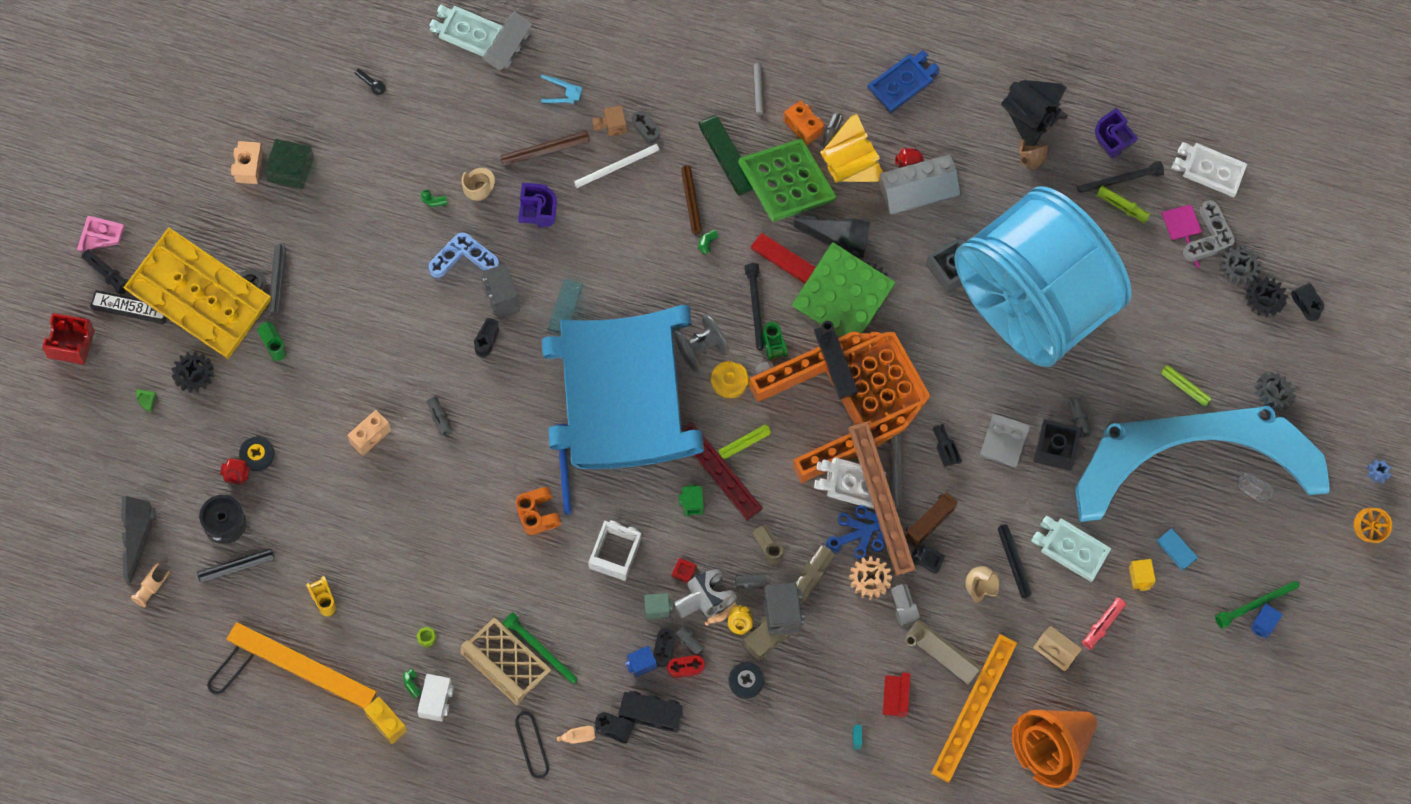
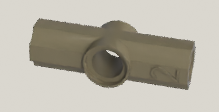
M820 546L811 561L806 563L799 575L796 584L797 589L801 588L802 591L801 603L806 601L814 586L817 587L825 574L824 571L835 556L827 547Z

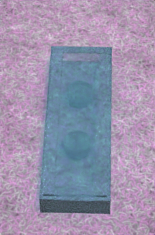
M564 278L548 331L561 334L560 320L572 319L583 283Z

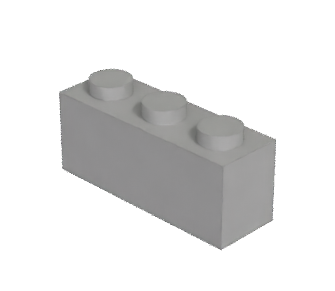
M514 11L507 18L482 59L499 71L504 67L508 68L513 61L511 56L513 53L517 54L522 47L520 42L522 39L526 40L531 33L529 28L532 23Z

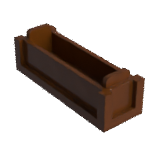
M947 492L944 495L940 494L939 500L911 528L906 527L907 535L905 538L916 548L956 509L958 502Z

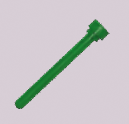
M1293 581L1229 613L1222 611L1215 615V621L1221 629L1230 626L1233 619L1299 588L1300 583Z
M514 612L508 615L502 624L507 629L518 632L567 680L575 684L578 680L577 677L520 624L519 617Z

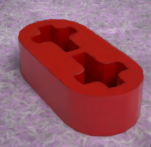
M698 655L674 658L669 661L667 672L673 678L699 675L704 671L705 662ZM693 661H697L698 664H701L699 665L697 670L693 666H687L693 665ZM674 664H677L678 667L685 666V668H680L677 673H675V670H671Z

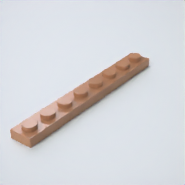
M868 421L850 426L848 428L895 575L899 576L915 571L916 569Z

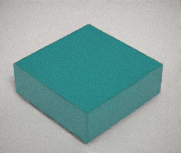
M854 725L852 730L854 750H860L862 747V725Z

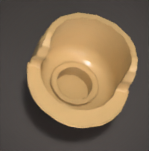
M477 168L470 173L464 172L461 182L465 196L473 201L486 199L491 194L495 184L494 174L487 168Z
M980 566L972 569L965 579L966 589L974 602L979 603L986 594L997 596L999 593V577L995 571L988 567Z

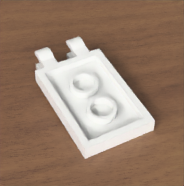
M1182 142L1177 154L1187 156L1184 161L1176 157L1171 169L1184 171L1183 177L1235 197L1247 164L1198 143L1192 147Z
M839 458L832 459V462L828 460L818 462L817 470L828 471L827 480L822 478L820 481L815 480V489L828 490V497L874 509L860 464Z

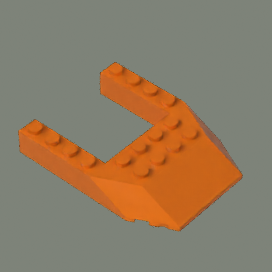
M850 332L839 337L838 340L858 394L841 399L854 425L868 421L877 448L905 430L931 396L895 332H885L883 334L879 332ZM820 347L753 376L749 380V388L757 403L824 372L828 375L833 386L834 384ZM850 433L793 459L792 468L800 483H804L827 472L817 470L818 462L823 460L832 462L834 458L846 461L858 458Z

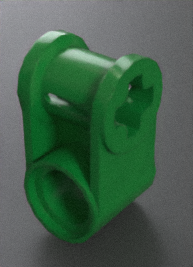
M775 322L767 323L763 330V340L768 360L771 361L773 358L780 356L788 357L786 343L780 326ZM772 330L776 332V335L771 336L767 332Z

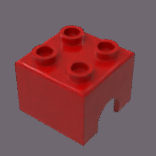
M52 313L49 322L51 325L50 336L48 339H44L42 345L47 358L85 365L95 332L90 319Z

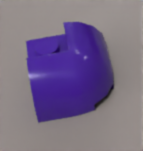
M1118 108L1103 116L1097 122L1095 128L1096 140L1110 158L1117 157L1123 150L1138 140L1137 136L1128 127L1127 119Z
M522 183L519 223L537 224L538 227L552 226L556 217L557 196L546 185Z

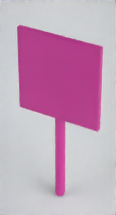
M1192 205L1161 212L1171 240L1185 237L1188 244L1191 242L1189 236L1202 233ZM1198 260L1194 261L1196 267L1199 268Z

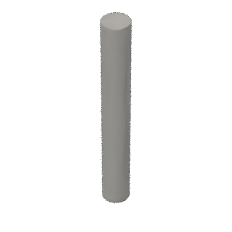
M755 63L756 114L762 115L761 64Z

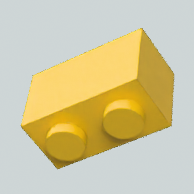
M380 696L364 708L366 716L391 745L407 732L405 725Z

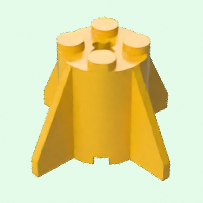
M858 114L851 116L829 144L820 151L835 183L879 182L880 173H883L878 161L880 157L874 150L871 141L867 140L866 137L868 136Z

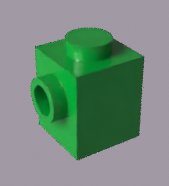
M690 484L682 487V494H678L679 506H683L684 516L703 514L702 486Z

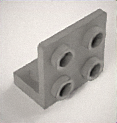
M993 414L980 456L1015 468L1030 426Z

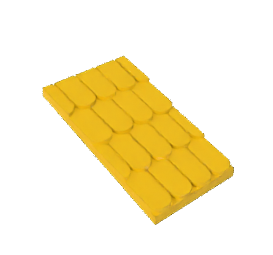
M170 227L167 228L123 287L133 296L226 359L231 357L272 299L267 293Z

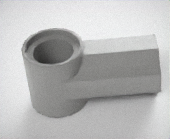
M901 584L892 588L891 594L896 606V616L899 625L910 624L920 619L917 606L913 604L908 585Z

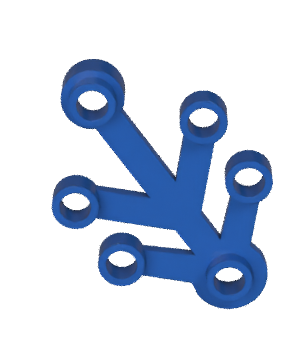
M863 505L856 508V517L867 518L875 523L868 525L850 518L847 513L839 514L837 521L841 526L847 525L858 530L839 538L835 536L830 537L826 542V547L834 554L841 550L842 545L862 537L859 547L854 551V556L858 560H861L863 557L865 558L870 537L877 530L880 531L877 539L872 543V550L874 552H881L883 550L884 538L876 513L867 511V508ZM862 509L865 513L859 514L858 510ZM841 517H846V518H847V521H846V522H842V521L840 520V518H841ZM836 541L838 545L832 546L831 542ZM879 543L881 548H876L874 545ZM857 551H862L864 555H857Z

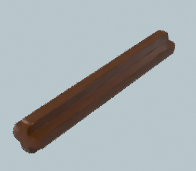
M683 166L681 173L691 230L693 234H700L702 227L692 170L690 166Z

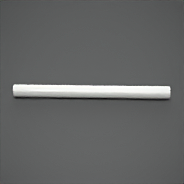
M654 144L574 181V185L576 188L588 184L659 151V147L657 144Z

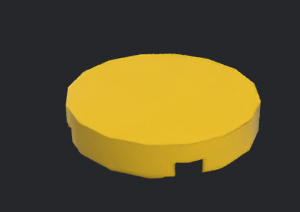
M725 361L714 368L711 374V385L719 396L732 399L739 397L745 392L748 387L749 376L747 370L741 364Z

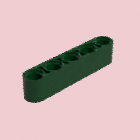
M715 114L699 121V128L736 194L741 196L754 190L738 163L741 156L718 116Z

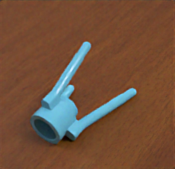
M541 75L543 79L566 87L565 96H568L565 99H542V103L574 104V100H580L581 86L569 84L554 77Z

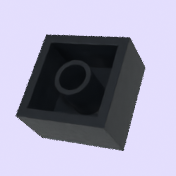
M1043 419L1033 462L1071 471L1075 462L1081 428Z

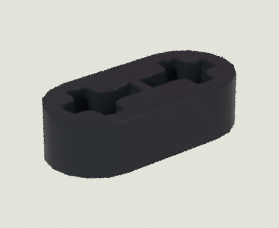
M662 629L657 635L653 656L659 667L667 666L672 657L675 635L670 629ZM665 634H668L671 640H667V644L665 646L663 645V639L661 637H664ZM662 650H665V657L667 659L659 661L657 656H660Z

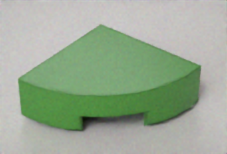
M137 389L136 397L140 406L146 411L152 412L156 392Z

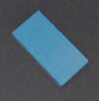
M1172 528L1156 541L1182 571L1198 558Z

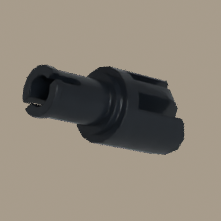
M944 424L933 427L932 430L938 441L936 449L943 466L947 467L948 465H955V463H962L954 440L949 439Z

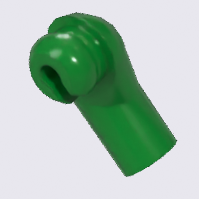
M428 189L421 191L422 202L430 207L448 204L446 195L434 197Z
M715 229L700 237L698 250L701 251V254L709 253L711 250L709 247L710 242L719 237Z
M409 669L408 672L405 671L403 674L404 685L415 699L422 692L413 681L417 678L416 672L413 669Z

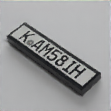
M95 290L90 305L91 310L165 324L166 317L138 298Z

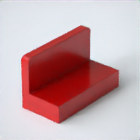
M902 672L901 677L885 676L883 715L907 716L910 673Z

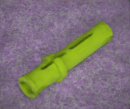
M1104 186L1099 189L1098 197L1126 212L1127 216H1132L1144 224L1149 219L1150 213L1138 207L1135 202L1127 201Z

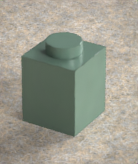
M668 593L644 595L646 619L669 618V611H673L672 599H668Z

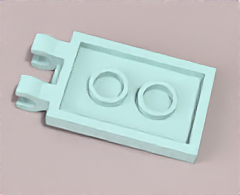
M440 5L437 10L439 12L437 16L445 19L443 24L432 19L429 25L431 27L430 31L439 33L440 39L482 57L502 28L497 23L457 6H454L451 10L443 5Z
M1046 516L1040 526L1050 531L1046 537L1040 532H1036L1031 542L1042 546L1041 552L1092 582L1111 548L1061 518L1056 522Z

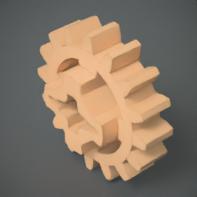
M870 556L869 561H866L863 557L861 564L856 561L854 565L856 568H851L850 572L852 575H849V580L853 582H851L850 587H856L854 593L861 592V598L868 595L869 600H871L872 595H875L878 599L880 592L885 595V588L889 589L891 586L889 582L892 580V576L888 575L891 569H885L887 563L880 564V558L873 561L872 556ZM858 573L860 574V577L862 578L860 583H859L858 577H857ZM880 574L883 575V583L881 582L882 580L879 579ZM867 576H868L869 578L872 577V576H874V580H873V579L867 580Z

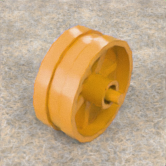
M1368 507L1357 513L1353 527L1356 535L1361 540L1379 543L1389 537L1392 531V520L1386 511L1380 508ZM1372 511L1379 512L1375 519L1373 517ZM1367 513L1369 516V520L1363 518L1364 515H1366ZM1381 517H1383L1385 523L1379 522ZM1361 521L1365 523V524H1364L1365 527L1362 528V529H1361ZM1381 527H1384V530H1383V532L1381 533V531H1380L1379 529H1380ZM1367 530H1369L1368 538L1363 534ZM1374 531L1379 536L1377 539H1372Z

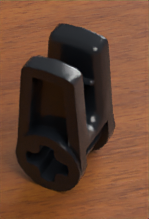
M491 318L485 320L474 339L477 356L484 358L491 354L499 332L498 321Z

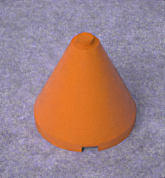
M1031 710L1018 717V722L1012 728V744L1024 769L1028 767L1035 774L1033 779L1047 787L1060 788L1073 781L1079 772L1097 728L1096 717L1090 712Z

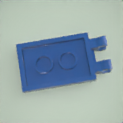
M924 50L915 57L911 54L907 55L868 84V89L890 114L933 83L932 77L939 74L938 70L940 68L936 63H933L927 69L921 65L928 60L926 58L928 54Z

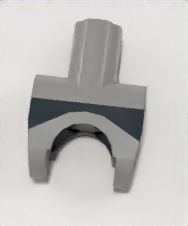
M713 569L688 582L687 587L691 594L674 602V606L681 618L698 609H701L706 617H712L724 611L736 601L737 596L732 590L726 592L713 591L724 578L721 570Z

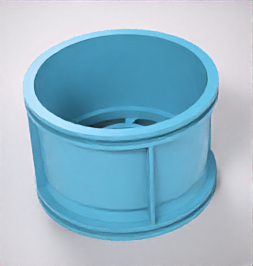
M1040 186L1033 188L1010 209L973 238L958 247L955 252V266L958 276L968 297L980 315L985 318L1016 353L1042 367L1054 365L1068 350L1110 316L1117 314L1131 300L1130 279L1120 256L1110 240L1093 219L1076 203L1060 192L1048 187Z

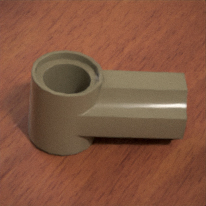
M767 525L756 528L752 535L765 554L766 561L771 565H778L783 560L782 545L777 542ZM771 551H777L779 555L772 556L769 553Z

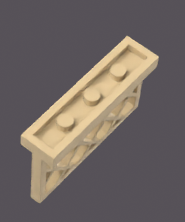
M495 617L469 641L466 640L461 645L460 654L517 706L551 672V669ZM495 625L500 630V636H489V629ZM477 640H486V649H478L474 643ZM489 640H500V649H489ZM503 640H511L514 643V649H503ZM489 653H500V662H492L489 659ZM503 653H514V662H503ZM517 653H525L528 656L529 662H517ZM503 666H515V675H506L503 672ZM517 666H529V675H517ZM531 666H539L544 672L541 675H531ZM517 679H529V686L522 690L517 685Z

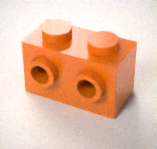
M802 100L784 111L783 121L799 139H803L806 146L823 135L824 123L822 119L816 117L812 113L811 107L808 104H804Z

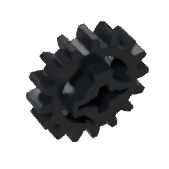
M1266 276L1264 281H1262L1259 277L1256 282L1252 281L1246 291L1245 299H1249L1247 306L1252 305L1251 311L1257 310L1258 316L1261 313H1264L1265 317H1268L1269 313L1275 316L1277 312L1280 313L1287 303L1285 300L1288 295L1284 294L1286 288H1280L1282 283L1276 284L1275 278L1269 281L1268 276Z
M186 352L187 357L184 358L180 355L181 361H174L176 367L171 369L174 373L172 378L176 380V386H180L182 391L187 388L189 393L193 389L198 393L200 387L206 389L205 384L212 383L209 377H214L212 372L214 367L210 364L209 358L205 359L203 353L198 356L197 352H194L193 356H190L189 352Z

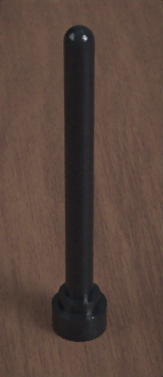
M1161 161L1153 162L1149 168L1079 185L1077 191L1081 193L1147 175L1162 176L1164 175V167Z
M750 263L745 265L744 269L745 275H747L750 281L756 348L761 351L764 348L757 286V277L760 269L759 264Z

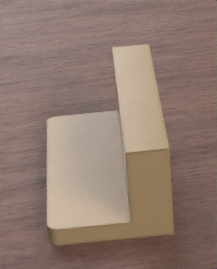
M1052 626L1042 634L1033 647L1063 671L1069 668L1082 651L1079 646Z

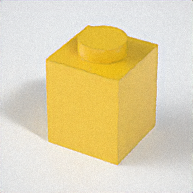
M1145 559L1131 562L1129 571L1133 589H1139L1140 591L1151 589L1156 582L1152 560Z

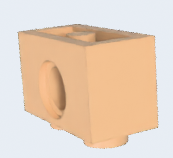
M238 141V147L234 148L235 164L231 166V175L234 176L236 183L258 184L263 155L261 143Z
M375 410L347 436L349 443L363 456L391 431L389 422Z

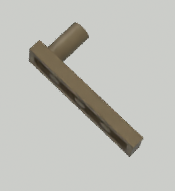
M920 619L914 623L906 635L905 642L908 646L913 647L917 644L968 685L981 669L979 665Z

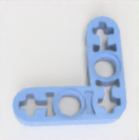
M458 233L431 260L429 272L431 276L440 278L463 255L483 271L499 266V261L495 255L468 234ZM459 240H461V241H464V240H465V241H466V245L463 244V243L459 245ZM478 249L482 253L479 257H474L471 255V252ZM452 251L455 253V256L452 259H447L445 254ZM486 261H488L489 263L494 262V266L490 265L489 267H487ZM434 266H436V267H439V266H440V267H441V270H440V271H439V270H435V271H434Z

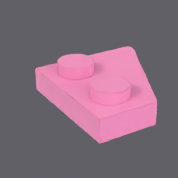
M87 216L77 250L84 252L87 249L94 250L120 244L125 226L120 223Z

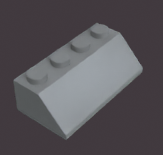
M951 155L880 173L878 184L890 215L960 196L957 171Z

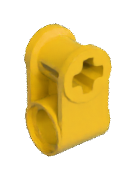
M322 576L321 580L312 584L307 583L306 586L321 615H333L336 611V604L325 577ZM325 602L331 603L330 606L326 608L322 607L323 603Z

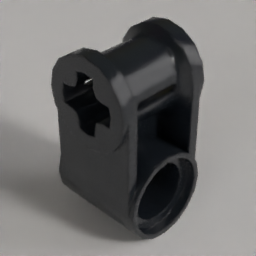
M1307 283L1292 290V299L1298 305L1305 318L1309 321L1318 320L1324 309V302L1317 294L1314 286L1311 283Z
M606 712L597 715L595 729L598 733L618 742L628 743L635 726L633 722ZM607 720V724L602 727L601 722Z

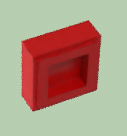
M679 558L671 577L688 583L692 579L697 565Z

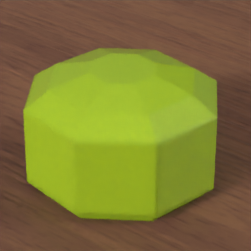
M429 627L421 628L416 635L419 645L425 648L433 646L437 640L435 631Z

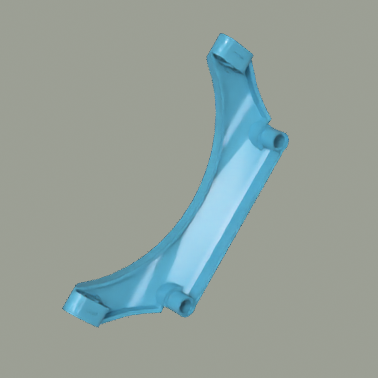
M1269 406L1110 424L1104 428V438L1101 439L1090 463L1076 485L1075 493L1080 522L1101 520L1119 486L1140 464L1169 447L1182 443L1206 440L1225 441L1243 445L1270 457L1285 468L1309 496L1329 493L1330 486L1327 464L1322 452L1284 417L1276 418L1274 410ZM1262 410L1267 413V420L1261 418L1260 413ZM1110 428L1117 430L1116 438L1110 435Z

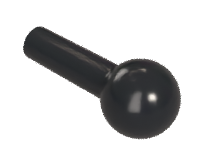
M359 68L355 71L354 74L367 83L375 95H381L385 92L386 87L382 81L373 80Z

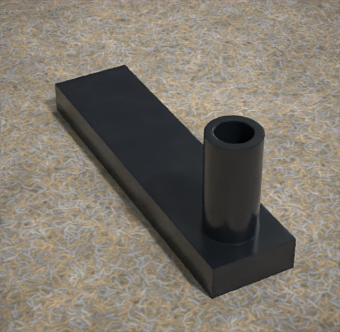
M825 321L821 328L814 329V334L839 400L857 395L858 390L834 330V325L831 321Z

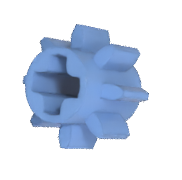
M1375 459L1373 465L1369 464L1367 467L1370 471L1367 477H1370L1373 483L1380 481L1383 484L1386 479L1391 477L1392 474L1388 471L1392 467L1385 463L1386 460L1378 462Z

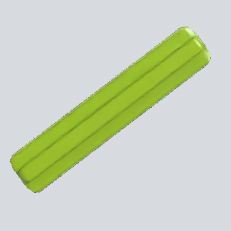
M1166 365L1161 371L1163 376L1200 404L1206 406L1210 402L1211 397L1172 367Z
M765 424L719 449V455L725 460L771 434L769 426Z

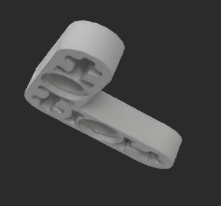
M1205 201L1200 208V214L1211 236L1186 245L1183 250V256L1188 261H1196L1227 251L1234 244V236L1219 206L1214 201ZM1213 222H1219L1222 228H1214ZM1204 244H1212L1213 250H1207ZM1191 249V251H1196V253H1195V254H1193L1192 252L1189 253V250Z

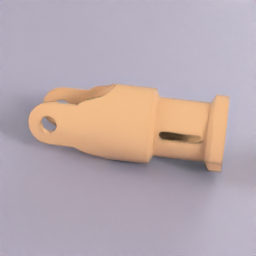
M159 563L152 567L141 582L140 589L135 595L130 597L133 602L143 608L147 606L146 602L152 594L158 591L169 575L170 571L165 574L160 582L154 581L152 574Z

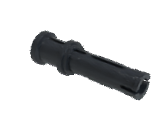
M90 249L83 252L81 258L105 278V282L108 285H112L118 294L126 292L123 287L129 281L128 279H124L118 270L111 269ZM95 261H96L98 264H100L103 268H100V267L95 263Z

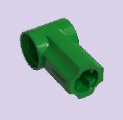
M272 322L260 324L257 331L271 359L275 361L283 360L287 352Z

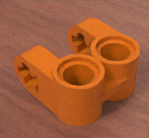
M542 487L522 493L516 498L517 513L523 530L528 535H536L562 524L558 513L542 517L539 515L536 505L547 502L553 497L549 487ZM526 502L531 504L528 508L521 507ZM530 520H535L537 522L533 526H529L527 524V522Z

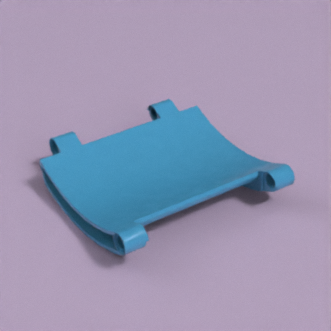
M679 305L650 314L620 319L560 320L561 337L549 336L542 339L543 358H563L568 426H552L548 429L550 449L561 450L570 448L571 464L579 469H613L650 465L689 457L704 451L702 431L689 430L682 432L673 332L692 325L689 306Z

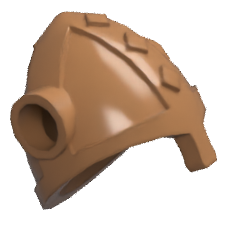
M1021 140L1019 147L1021 164L1032 171L1038 170L1046 160L1049 144L1026 146L1025 140Z

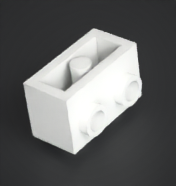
M426 674L417 711L419 717L443 722L444 716H447L449 712L448 697H452L454 685H451L450 678Z

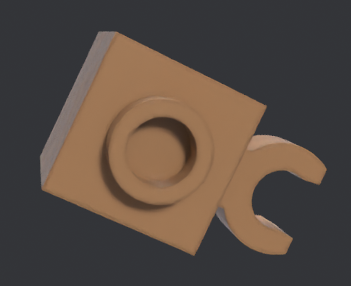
M622 105L604 108V118L592 119L594 131L607 128L608 136H620L626 133V121Z

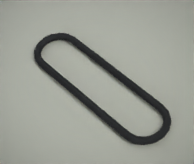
M237 646L210 677L207 684L209 691L214 694H220L225 691L255 655L252 654L223 689L219 691L212 690L210 686L211 681L238 651L240 647Z
M521 712L516 716L515 726L530 774L534 778H543L549 771V765L537 725L532 714ZM522 715H528L532 719L546 770L542 775H535L531 769L518 725V719Z

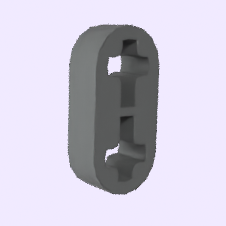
M637 111L633 114V127L647 142H656L660 137L658 126L643 111ZM637 118H639L640 120L643 119L644 125L640 121L637 122ZM648 129L652 133L655 132V135H648Z

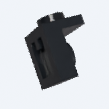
M923 545L915 548L911 557L914 566L920 565L936 574L940 570L945 555L928 545Z

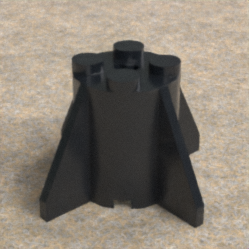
M1022 80L1019 83L1015 81L1011 84L1010 92L1002 101L1001 106L1009 113L1020 136L1025 140L1026 146H1036L1041 135L1047 132L1045 128L1049 125L1052 127L1057 119H1067L1068 115L1059 108L1061 106L1059 101L1067 88L1062 83Z

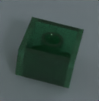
M275 139L265 168L267 181L303 189L314 158L312 148Z

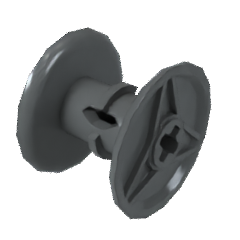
M708 314L702 316L705 330L700 333H694V337L687 340L681 332H673L674 340L680 353L696 373L700 371V363L697 356L702 353L707 354L712 347L715 346L723 355L729 354V348L721 330Z

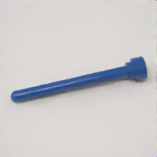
M557 424V425H554V426H568V425H567V424ZM565 448L559 450L563 509L564 513L569 515L571 514L567 451Z

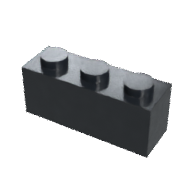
M629 691V693L624 692L618 715L619 718L627 719L636 724L677 733L683 705H680V702L675 700H668L667 702L660 700L659 697L654 695L645 697L641 696L639 692Z

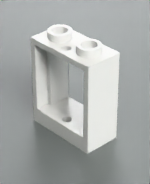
M604 521L588 562L589 569L626 581L640 545L642 533L634 527H623L616 521ZM607 533L634 541L624 567L598 558Z

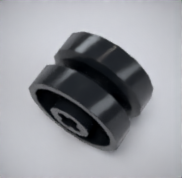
M229 495L213 496L204 502L200 509L199 519L205 534L210 540L218 544L235 542L246 529L247 521L242 507L235 498Z

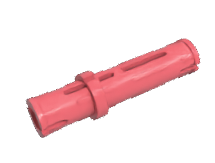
M1117 597L1098 623L1093 624L1091 632L1082 641L1086 648L1092 650L1098 640L1106 635V630L1123 608L1126 607V603L1122 599Z

